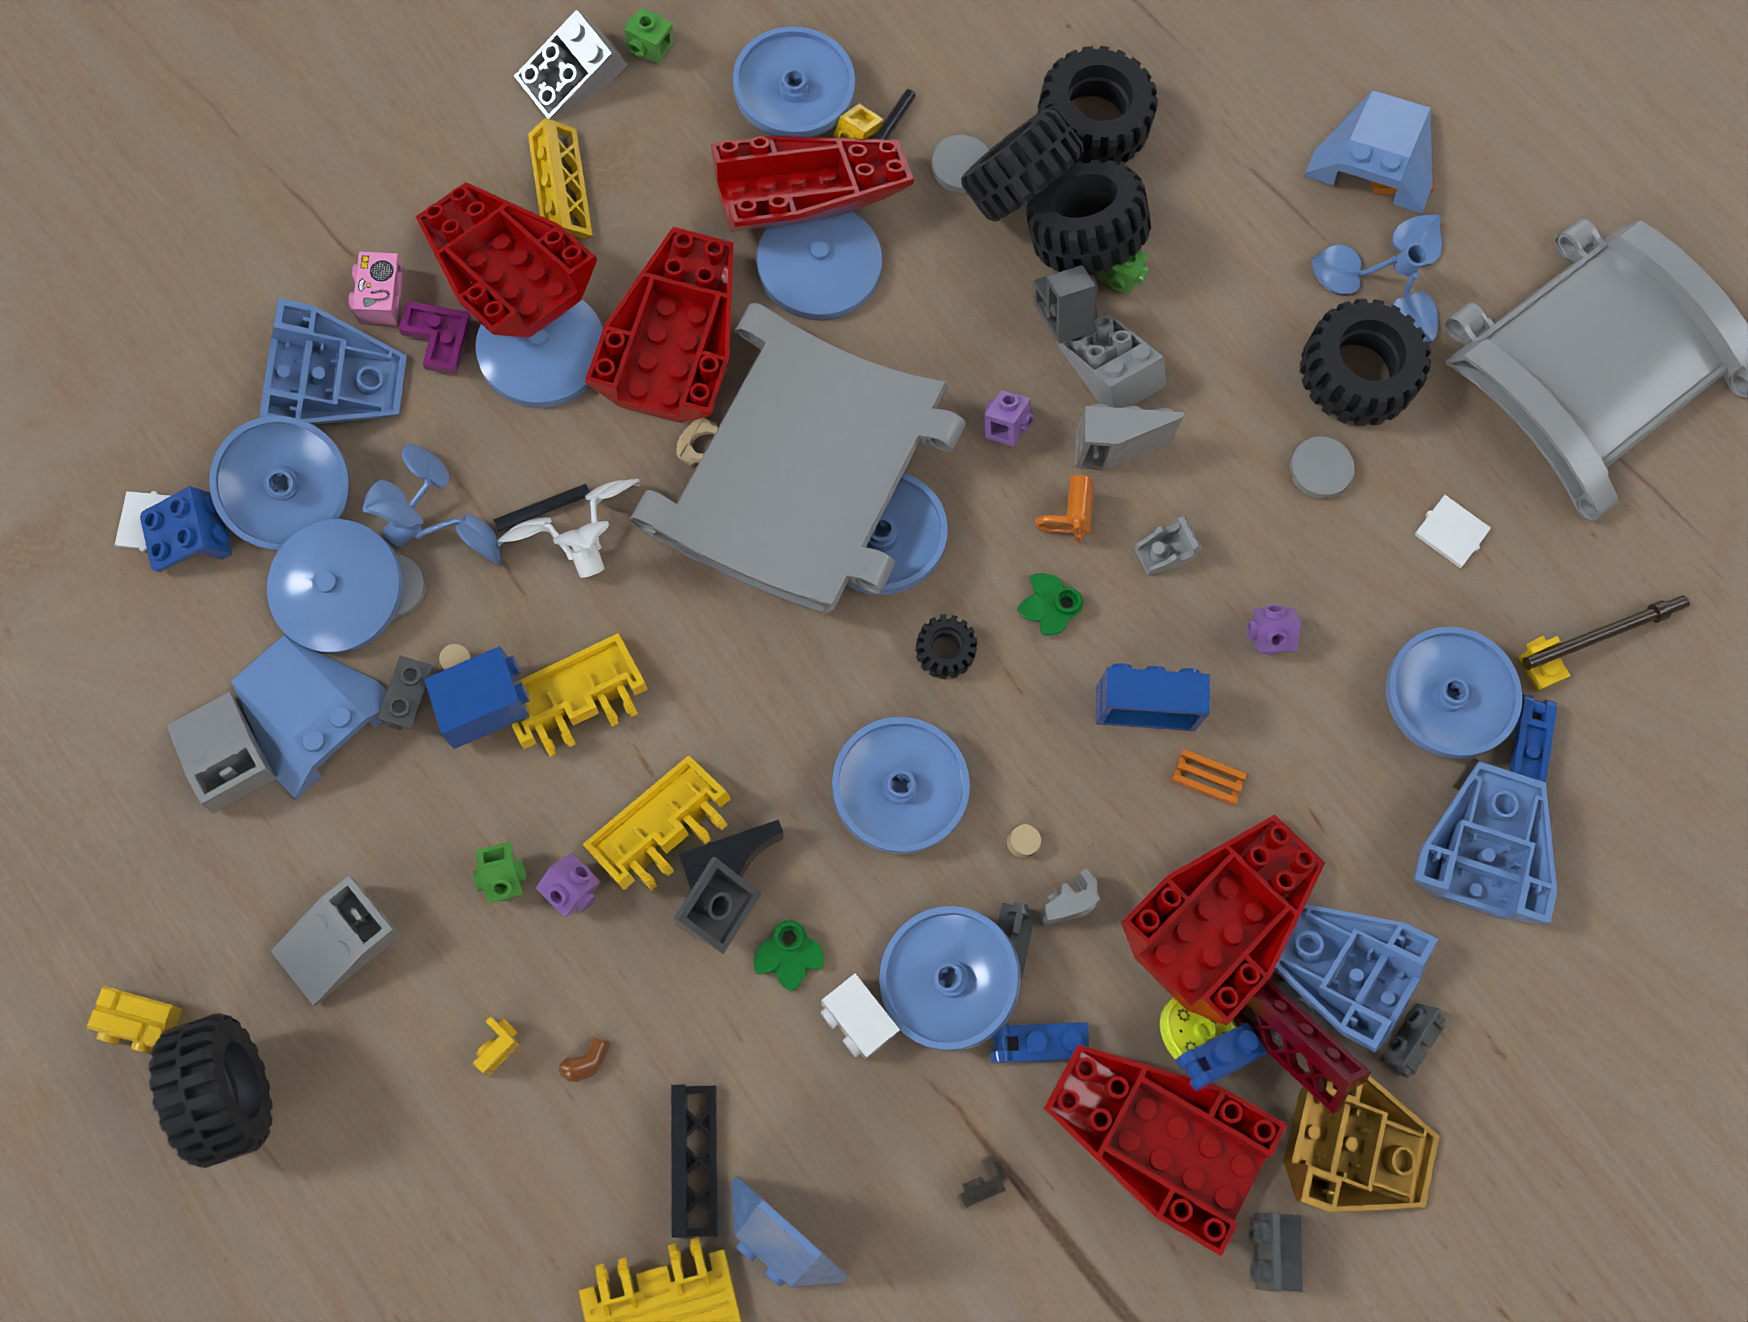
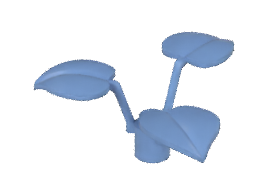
M1421 215L1402 222L1396 227L1392 235V244L1400 253L1366 270H1360L1361 259L1352 248L1345 245H1333L1312 258V268L1318 281L1327 290L1338 295H1349L1356 292L1360 287L1359 277L1367 276L1385 267L1394 265L1395 271L1399 275L1409 276V280L1403 292L1405 298H1398L1392 304L1401 308L1399 312L1407 316L1409 314L1415 320L1414 325L1416 328H1422L1426 335L1423 342L1432 343L1438 331V314L1435 303L1423 291L1415 292L1412 295L1410 291L1415 279L1419 277L1417 271L1422 266L1432 264L1440 256L1442 249L1440 215Z
M414 443L407 444L402 450L403 461L413 474L424 479L422 487L412 501L407 503L406 496L397 486L391 482L379 480L368 490L363 505V512L380 516L389 521L384 526L383 533L386 539L397 547H403L413 537L420 540L424 535L451 525H457L456 532L460 538L498 567L501 563V550L496 544L498 538L493 529L475 515L466 514L463 519L454 517L421 529L423 519L413 509L428 490L431 483L439 489H444L449 483V474L443 462L435 454Z

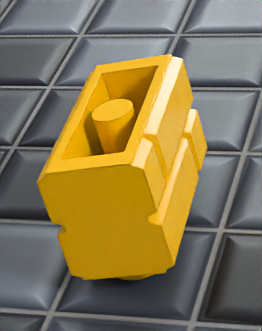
M104 986L99 993L95 1004L96 1007L92 1011L87 1029L98 1031L96 1037L98 1040L118 1045L120 1038L133 1041L130 1049L150 1054L160 1035L164 1031L178 1025L182 1008Z

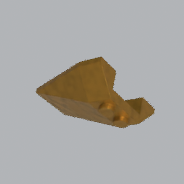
M1369 1076L1366 1083L1350 1090L1340 1111L1334 1114L1302 1087L1299 1091L1283 1162L1296 1201L1326 1212L1426 1207L1440 1136L1371 1076ZM1322 1078L1325 1090L1334 1097L1338 1087L1328 1078Z

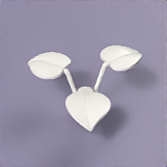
M640 480L612 481L590 491L585 497L586 500H591V523L577 530H570L559 535L554 527L549 524L552 522L550 517L535 518L514 526L500 537L496 544L500 547L503 542L521 540L540 531L549 532L554 537V544L561 546L568 560H574L581 578L595 575L605 569L598 551L601 549L599 535L609 527L608 521L598 522L597 505L603 499L613 497L632 485L640 487Z

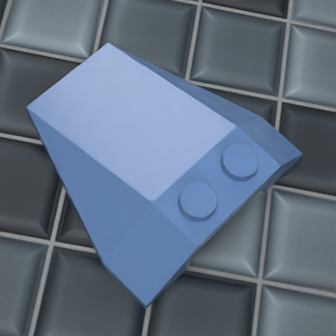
M1372 90L1315 149L1304 177L1334 186L1339 171L1396 188L1394 205L1422 213L1433 186L1430 107Z
M278 298L259 418L266 416H288L315 425L398 417L407 355L313 305Z
M284 635L231 680L256 740L277 777V781L296 800L322 777L317 768L368 722L375 729L383 722L377 720L387 690L378 681L315 650L301 646Z
M1479 761L1422 845L1413 881L1434 897L1500 919L1549 925L1558 890L1546 783Z
M1305 904L1274 970L1343 1036L1376 1052L1388 1040L1411 1000L1439 939L1407 923Z
M737 1176L733 1179L734 1234L740 1241L736 1248L751 1262L756 1257L768 1266L764 1273L779 1287L784 1282L790 1287L845 1282L849 1277L741 1179Z

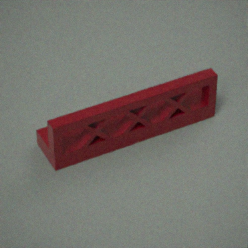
M1269 979L1233 1018L1238 1026L1248 1022L1267 1050V1053L1332 1114L1340 1111L1350 1090L1366 1083L1372 1073ZM1247 1005L1255 1011L1258 1024L1252 1023L1244 1015ZM1270 1029H1275L1281 1035L1283 1047H1278L1273 1042ZM1296 1053H1301L1307 1059L1310 1071L1305 1072L1299 1066ZM1322 1078H1328L1338 1087L1334 1097L1325 1090Z

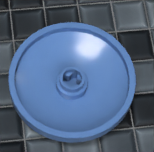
M781 27L762 33L750 41L741 51L733 70V92L742 114L751 124L763 132L773 136L814 137L837 125L840 116L849 111L855 93V72L846 51L831 37L810 28Z
M852 211L810 222L768 227L759 242L757 270L765 292L780 308L801 318L831 320L854 312L872 296L881 275L882 252L879 241L871 227Z
M583 300L531 338L493 335L481 324L476 338L477 360L488 384L503 398L515 404L531 408L559 406L574 400L590 388L585 383V378L603 328L596 313Z
M266 416L239 426L225 438L213 458L210 468L209 486L217 513L233 533L253 545L279 550L300 529L315 522L340 519L349 499L350 477L346 461L340 449L321 429L311 423L293 417Z
M903 474L866 548L886 553L896 562L881 594L868 592L851 582L847 583V587L872 595L896 594L922 583L937 568L947 544V519L940 500L922 481L909 474Z
M329 519L315 522L293 534L276 554L267 580L269 608L280 629L299 645L328 654L355 651L376 640L395 618L403 594L401 565L389 543L365 525L344 519Z
M1439 627L1424 631L1412 638L1398 651L1388 669L1385 688L1389 711L1403 734L1415 745L1429 753L1453 759L1479 756L1502 743L1518 722L1522 708V688L1518 673L1509 657L1498 645L1475 631L1459 627Z
M891 717L864 726L845 743L833 769L832 797L835 809L842 823L862 843L886 853L911 854L937 845L958 825L969 799V773L959 748L940 729L914 718Z
M943 906L917 914L897 930L884 952L880 966L879 984L885 1009L901 1032L924 1046L944 1051H957L972 1048L985 1042L1004 1026L1018 1000L1021 972L1018 956L1013 944L996 923L981 913L968 908Z

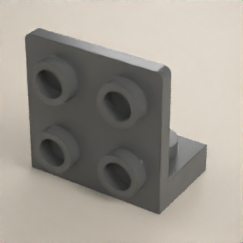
M1254 1213V1220H1251L1249 1225V1237L1251 1243H1255V1259L1252 1258L1250 1261V1278L1252 1282H1255V1289L1272 1292H1303L1301 1215Z

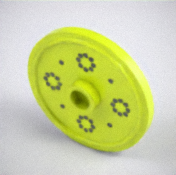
M1174 997L1165 1005L1160 1016L1162 1039L1175 1060L1188 1050L1195 1049L1238 1027L1234 1020L1227 1026H1224L1190 1012Z

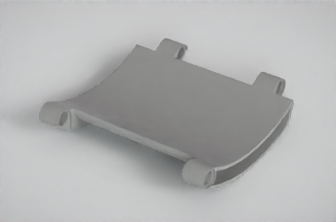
M1579 219L1556 236L1554 240L1559 254L1574 263L1494 323L1491 318L1487 319L1485 313L1478 305L1468 303L1445 321V327L1449 335L1465 345L1446 360V365L1478 386L1515 420L1547 459L1564 485L1576 510L1589 521L1597 520L1618 503L1617 493L1607 476L1609 474L1607 467L1722 375L1734 394L1742 398L1748 397V324L1725 292L1701 266L1667 237L1641 220L1621 226L1603 240L1596 227L1589 220Z
M751 303L737 325L735 333L737 332L742 338L761 349L685 490L677 504L657 492L646 490L630 521L637 528L711 569L782 600L827 614L836 607L848 582L868 592L881 594L896 562L886 553L866 548L919 442L926 446L929 443L943 451H953L966 423L962 417L954 412L937 409L948 387L946 381L907 374L867 361L807 333L765 306Z

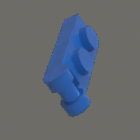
M1522 694V708L1516 724L1509 771L1546 783L1557 713L1556 702L1550 700L1541 702L1534 700V697L1531 695ZM1532 714H1538L1541 720L1532 719Z
M1088 1022L1004 1025L991 1037L993 1038L994 1051L990 1052L991 1063L1070 1060L1077 1045L1089 1047ZM1016 1037V1051L1008 1050L1007 1038Z
M1248 1022L1195 1049L1188 1050L1175 1061L1181 1070L1185 1069L1192 1079L1190 1081L1191 1086L1195 1092H1198L1262 1058L1267 1053V1050Z

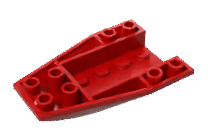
M758 136L752 139L725 140L719 143H711L718 195L729 232L798 224L837 216L879 202L914 184L913 174L899 140Z
M467 182L453 189L449 194L415 216L458 302L493 335L531 338L582 300L597 262L596 256L561 225Z
M672 227L605 323L588 369L585 383L622 408L680 423L711 416L729 363L734 242Z
M1275 814L1168 874L1132 910L1121 924L1134 958L1186 1010L1227 1026L1271 977L1325 862Z
M1077 1045L1043 1109L1154 1218L1222 1257L1238 1225L1235 1219L1265 1159L1272 1157L1287 1124L1221 1086L1211 1084L1195 1092L1190 1084L1192 1080L1190 1077Z

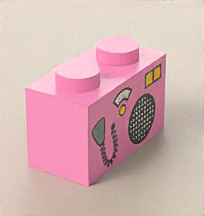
M359 251L358 264H353L352 268L355 289L354 292L349 294V310L354 312L359 324L398 326L404 267L398 253Z

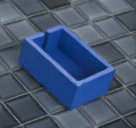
M1117 663L1106 668L1096 686L1095 724L1196 731L1210 714V674L1200 673L1198 669L1184 668L1179 670V672L1166 671V668L1162 666L1133 669L1130 664Z

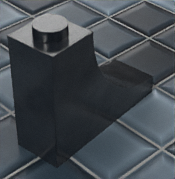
M779 819L680 853L679 856L690 889H693L712 857L719 859L736 874L743 877L750 863L760 852L775 842L783 840V830Z

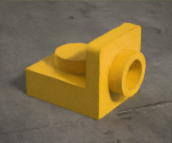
M859 103L840 116L833 138L867 139L880 129L884 119Z
M1541 636L1526 644L1528 650L1520 655L1518 659L1523 666L1522 660L1524 657L1555 646L1561 641L1558 636L1549 640ZM1561 658L1530 670L1523 666L1537 692L1571 676Z
M491 1016L485 1022L499 1037L495 1041L492 1038L486 1041L476 1052L478 1058L473 1062L487 1076H490L520 1046L513 1038L518 1033L513 1026L504 1018L498 1022Z

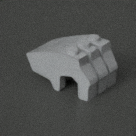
M1184 516L1177 518L1175 524L1166 528L1162 526L1157 527L1152 534L1138 542L1134 549L1148 576L1178 568L1197 558L1202 546L1199 540H1196L1197 536L1194 530L1191 529L1192 526L1189 520Z
M1087 868L1081 871L1074 880L1080 892L1075 893L1067 883H1064L1061 886V890H1056L1047 897L1050 902L1040 911L1042 926L1058 924L1081 918L1082 916L1085 917L1096 908V904L1101 900L1097 894V880L1093 878Z

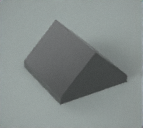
M712 857L675 915V923L682 930L724 954L761 895V892L719 859Z

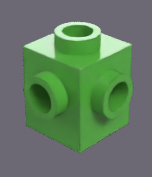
M641 7L634 17L631 16L625 24L624 33L626 35L627 48L636 56L645 57L656 64L660 63L674 43L672 23L664 20L658 13H651Z
M1140 249L1135 256H1129V260L1121 266L1117 264L1113 266L1112 270L1106 272L1100 270L1097 279L1109 284L1114 290L1131 294L1135 284L1141 286L1148 274L1149 268L1145 267L1149 254Z
M511 842L476 850L477 870L473 871L474 882L478 892L484 890L488 904L497 901H508L516 896L523 895L522 881L527 880L526 869L523 859L516 860Z

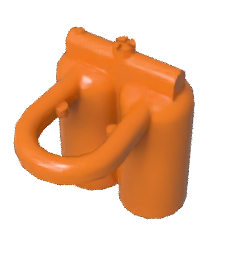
M1086 475L1071 476L1069 480L1067 516H1039L1035 519L1036 528L1050 533H1073L1077 543H1081L1084 535L1088 534L1091 529L1094 496L1092 478ZM1044 523H1064L1068 525H1047Z

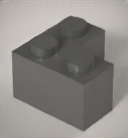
M1082 265L1034 280V304L1059 344L1094 333V319L1098 316L1095 305L1098 285L1093 276L1090 277Z

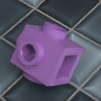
M1001 390L995 400L990 401L986 407L985 438L1015 447L1024 431L1028 432L1033 423L1034 414L1031 413L1030 398Z
M1271 604L1265 606V608H1254L1253 618L1247 623V637L1249 640H1252L1257 651L1264 654L1275 655L1279 652H1298L1301 620L1293 607Z
M571 853L550 866L536 889L564 917H567L577 909L583 912L594 902L596 897L593 893L601 881Z

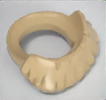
M697 419L687 426L680 435L677 442L676 455L689 468L694 467L696 463L699 464L704 453L695 452L692 447L694 441L699 436L705 434L715 435L718 429L715 422L711 421V419Z

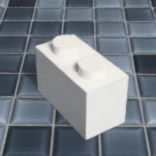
M853 974L821 1000V1005L824 1007L820 1012L822 1017L832 1029L838 1026L846 1036L842 1042L855 1058L860 1054L866 1060L900 1031L856 974Z

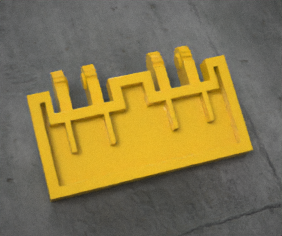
M619 633L518 680L519 683L525 685L531 701L526 703L530 716L511 724L523 750L537 744L532 735V731L536 730L549 757L556 754V748L546 733L559 727L565 744L569 748L576 745L563 719L565 715H568L574 726L599 714L594 701L598 700L610 725L613 727L619 723L618 717L609 702L619 697L627 714L631 717L637 715L638 712L625 686L629 685L635 696L648 689Z
M688 755L582 845L623 890L635 881L628 872L631 869L652 891L657 887V884L651 874L644 870L654 861L660 871L667 876L674 872L673 868L655 848L659 846L666 854L689 835L683 824L706 845L711 838L706 829L698 824L702 819L707 816L720 830L728 826L723 817L709 802L712 800L721 808L731 798L727 791Z
M699 1236L691 1238L690 1248L695 1259L698 1275L685 1278L681 1264L680 1249L676 1243L668 1245L675 1281H671L668 1265L636 1274L640 1289L638 1292L634 1290L627 1258L618 1259L617 1268L625 1295L613 1299L608 1282V1271L604 1264L596 1265L595 1271L602 1302H599L596 1286L579 1290L585 1322H741L725 1250L709 1253L712 1271L707 1272Z

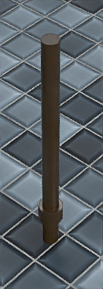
M1682 595L1667 602L1660 600L1650 604L1644 611L1524 657L1522 660L1523 666L1530 670L1649 622L1658 623L1671 617L1672 613L1689 607V599Z

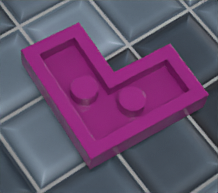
M406 301L399 331L403 336L429 340L423 360V366L426 370L457 375L471 322V315L467 311Z

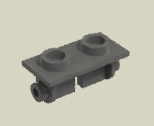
M400 655L377 720L387 722L389 727L397 730H402L403 727L411 730L426 688L424 679L430 677L433 665Z
M1002 902L997 925L1005 932L1015 948L1022 979L1036 910L1028 909V905L1024 903L1014 902V905Z
M1416 1003L1414 1008L1407 1014L1405 1022L1396 1036L1388 1043L1387 1049L1380 1060L1384 1063L1398 1066L1396 1071L1404 1077L1408 1078L1410 1074H1415L1427 1055L1419 1047L1420 1043L1431 1048L1445 1028L1443 1025L1445 1019L1439 1014L1441 1010L1436 1007Z

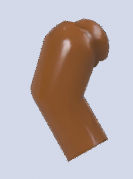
M593 1037L585 1055L572 1060L566 1058L560 1063V1075L568 1081L574 1082L593 1076L599 1070L609 1043Z

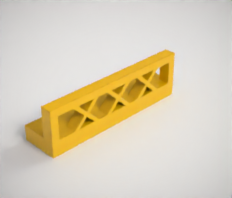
M545 118L528 133L540 216L561 225L572 236L588 240L593 234L576 128ZM558 134L567 137L568 148L559 140ZM562 157L571 167L572 175L562 165ZM566 184L575 193L576 202L566 192ZM570 212L579 220L580 227L571 224Z

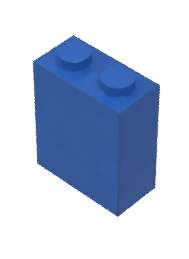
M501 646L424 679L441 735L453 749L530 716L526 703L531 701L525 685L519 683L517 676L521 674L520 667L513 655L508 657Z

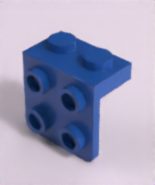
M189 486L145 509L140 515L150 566L153 571L162 572L197 553L221 560L232 555L228 531L215 509L210 492Z

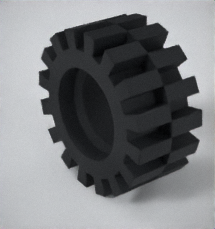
M946 614L940 615L938 620L933 617L929 620V624L925 623L922 626L921 632L918 634L915 649L917 651V661H921V668L924 671L930 670L929 675L933 677L939 674L941 675L940 679H946L949 675H951L952 679L956 678L960 672L964 674L974 660L977 650V637L973 636L975 631L972 627L967 628L968 622L964 619L961 622L957 621L958 616L952 615L951 619H946ZM941 636H950L957 641L959 651L951 658L940 657L934 651V641Z

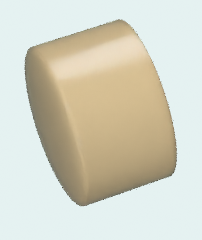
M451 644L443 648L438 661L440 671L469 660L470 654L468 650L459 644Z
M1028 824L1017 826L1010 832L1007 838L1009 851L1019 858L1031 856L1041 845L1040 833L1035 827Z

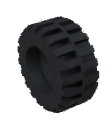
M1093 46L1082 47L1081 52H1078L1077 49L1066 53L1065 59L1063 57L1059 58L1053 64L1052 69L1048 70L1044 78L1037 114L1050 106L1059 109L1083 143V154L1080 155V158L1075 163H1090L1091 160H1100L1106 163L1109 160L1115 161L1119 166L1121 160L1128 162L1134 157L1136 152H1140L1149 136L1158 106V99L1156 98L1157 89L1153 81L1150 82L1151 75L1147 69H1141V63L1134 57L1131 59L1126 57V52L1118 49L1117 52L1109 50L1107 46H1100L1099 49H1093ZM1082 96H1099L1112 102L1122 115L1108 121L1093 120L1078 112L1071 101Z
M1050 106L1020 125L978 159L961 177L962 187L986 219L998 221L1030 201L1069 169L1080 158V155L1083 154V143L1059 109Z
M1091 160L1090 163H1074V166L1062 173L1059 178L1028 201L1026 205V218L1034 251L1041 262L1057 272L1066 271L1081 265L1088 275H1094L1096 271L1100 270L1104 272L1112 270L1113 266L1117 264L1121 266L1129 260V256H1135L1150 235L1151 217L1145 185L1136 172L1124 164L1118 166L1115 161L1107 160L1106 163H1103L1100 160Z
M1365 298L1355 299L1353 304L1350 301L1338 304L1336 309H1330L1325 313L1310 335L1301 354L1300 372L1305 374L1302 378L1304 389L1311 390L1309 397L1313 403L1317 404L1319 402L1323 406L1321 411L1328 416L1332 413L1338 416V421L1347 423L1348 420L1354 421L1355 426H1365L1368 421H1370L1371 425L1383 424L1386 419L1392 420L1402 410H1405L1424 386L1431 367V360L1428 358L1431 354L1428 342H1423L1426 335L1421 327H1415V320L1409 314L1407 316L1399 312L1401 308L1393 304L1389 307L1384 305L1385 301L1376 299L1372 303H1368ZM1361 345L1372 349L1386 363L1389 379L1371 381L1355 375L1343 362L1340 347Z
M221 1013L212 1014L164 1031L156 1040L150 1053L152 1059L149 1061V1071L151 1072L149 1086L153 1092L154 1100L152 1102L154 1110L157 1111L160 1118L158 1121L162 1131L166 1132L168 1136L167 1141L170 1146L177 1150V1155L182 1160L187 1161L188 1164L200 1168H207L257 1151L269 1137L271 1132L269 1127L272 1125L273 1119L271 1115V1109H273L272 1099L269 1095V1090L271 1089L269 1080L266 1079L264 1072L266 1069L263 1060L261 1061L258 1055V1048L255 1043H252L250 1034L245 1028L241 1027V1023L237 1019Z

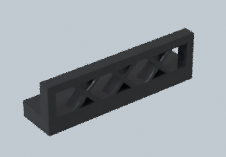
M671 1085L672 1238L718 1236L716 1085ZM688 1094H709V1109L699 1120L688 1110ZM688 1116L695 1122L689 1130ZM708 1116L709 1130L702 1124ZM698 1127L709 1136V1147L699 1157L688 1147V1137ZM688 1153L696 1160L689 1168ZM708 1153L709 1167L702 1161ZM698 1164L710 1174V1184L700 1195L688 1185V1175ZM709 1190L710 1206L702 1199ZM688 1191L696 1198L689 1206ZM698 1202L710 1212V1228L688 1229V1213Z

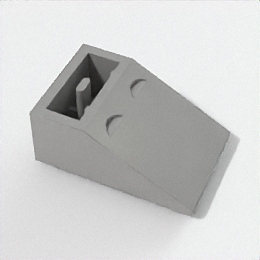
M576 10L514 77L545 116L552 120L607 87L629 64L595 22Z
M1109 312L1094 320V333L1060 344L1057 342L1063 354L1096 400L1101 404L1114 408L1133 406L1167 386L1164 357Z
M1101 403L1085 406L1076 431L1075 468L1108 470L1171 444L1184 417V412H1174L1169 408L1143 410L1138 406L1114 408Z
M230 691L167 725L189 783L200 804L213 813L277 778Z
M348 876L322 896L271 950V953L311 1004L316 1006L401 937V935L361 885Z

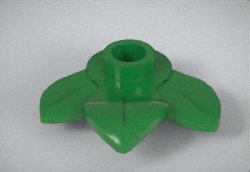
M1045 573L1032 574L1029 578L1035 594L1024 599L1017 610L1027 620L1040 622L1042 635H1057L1066 628L1069 619L1075 618L1080 614L1083 608V598L1076 589L1064 587L1057 576ZM1068 600L1071 602L1072 607L1064 608L1060 602Z
M793 920L780 922L774 928L772 938L758 946L754 957V970L757 975L775 971V976L780 984L790 992L794 991L802 983L806 968L819 970L823 969L824 954L821 946L816 941L807 938L804 927ZM785 933H793L796 936V941L791 945L785 944L782 940Z

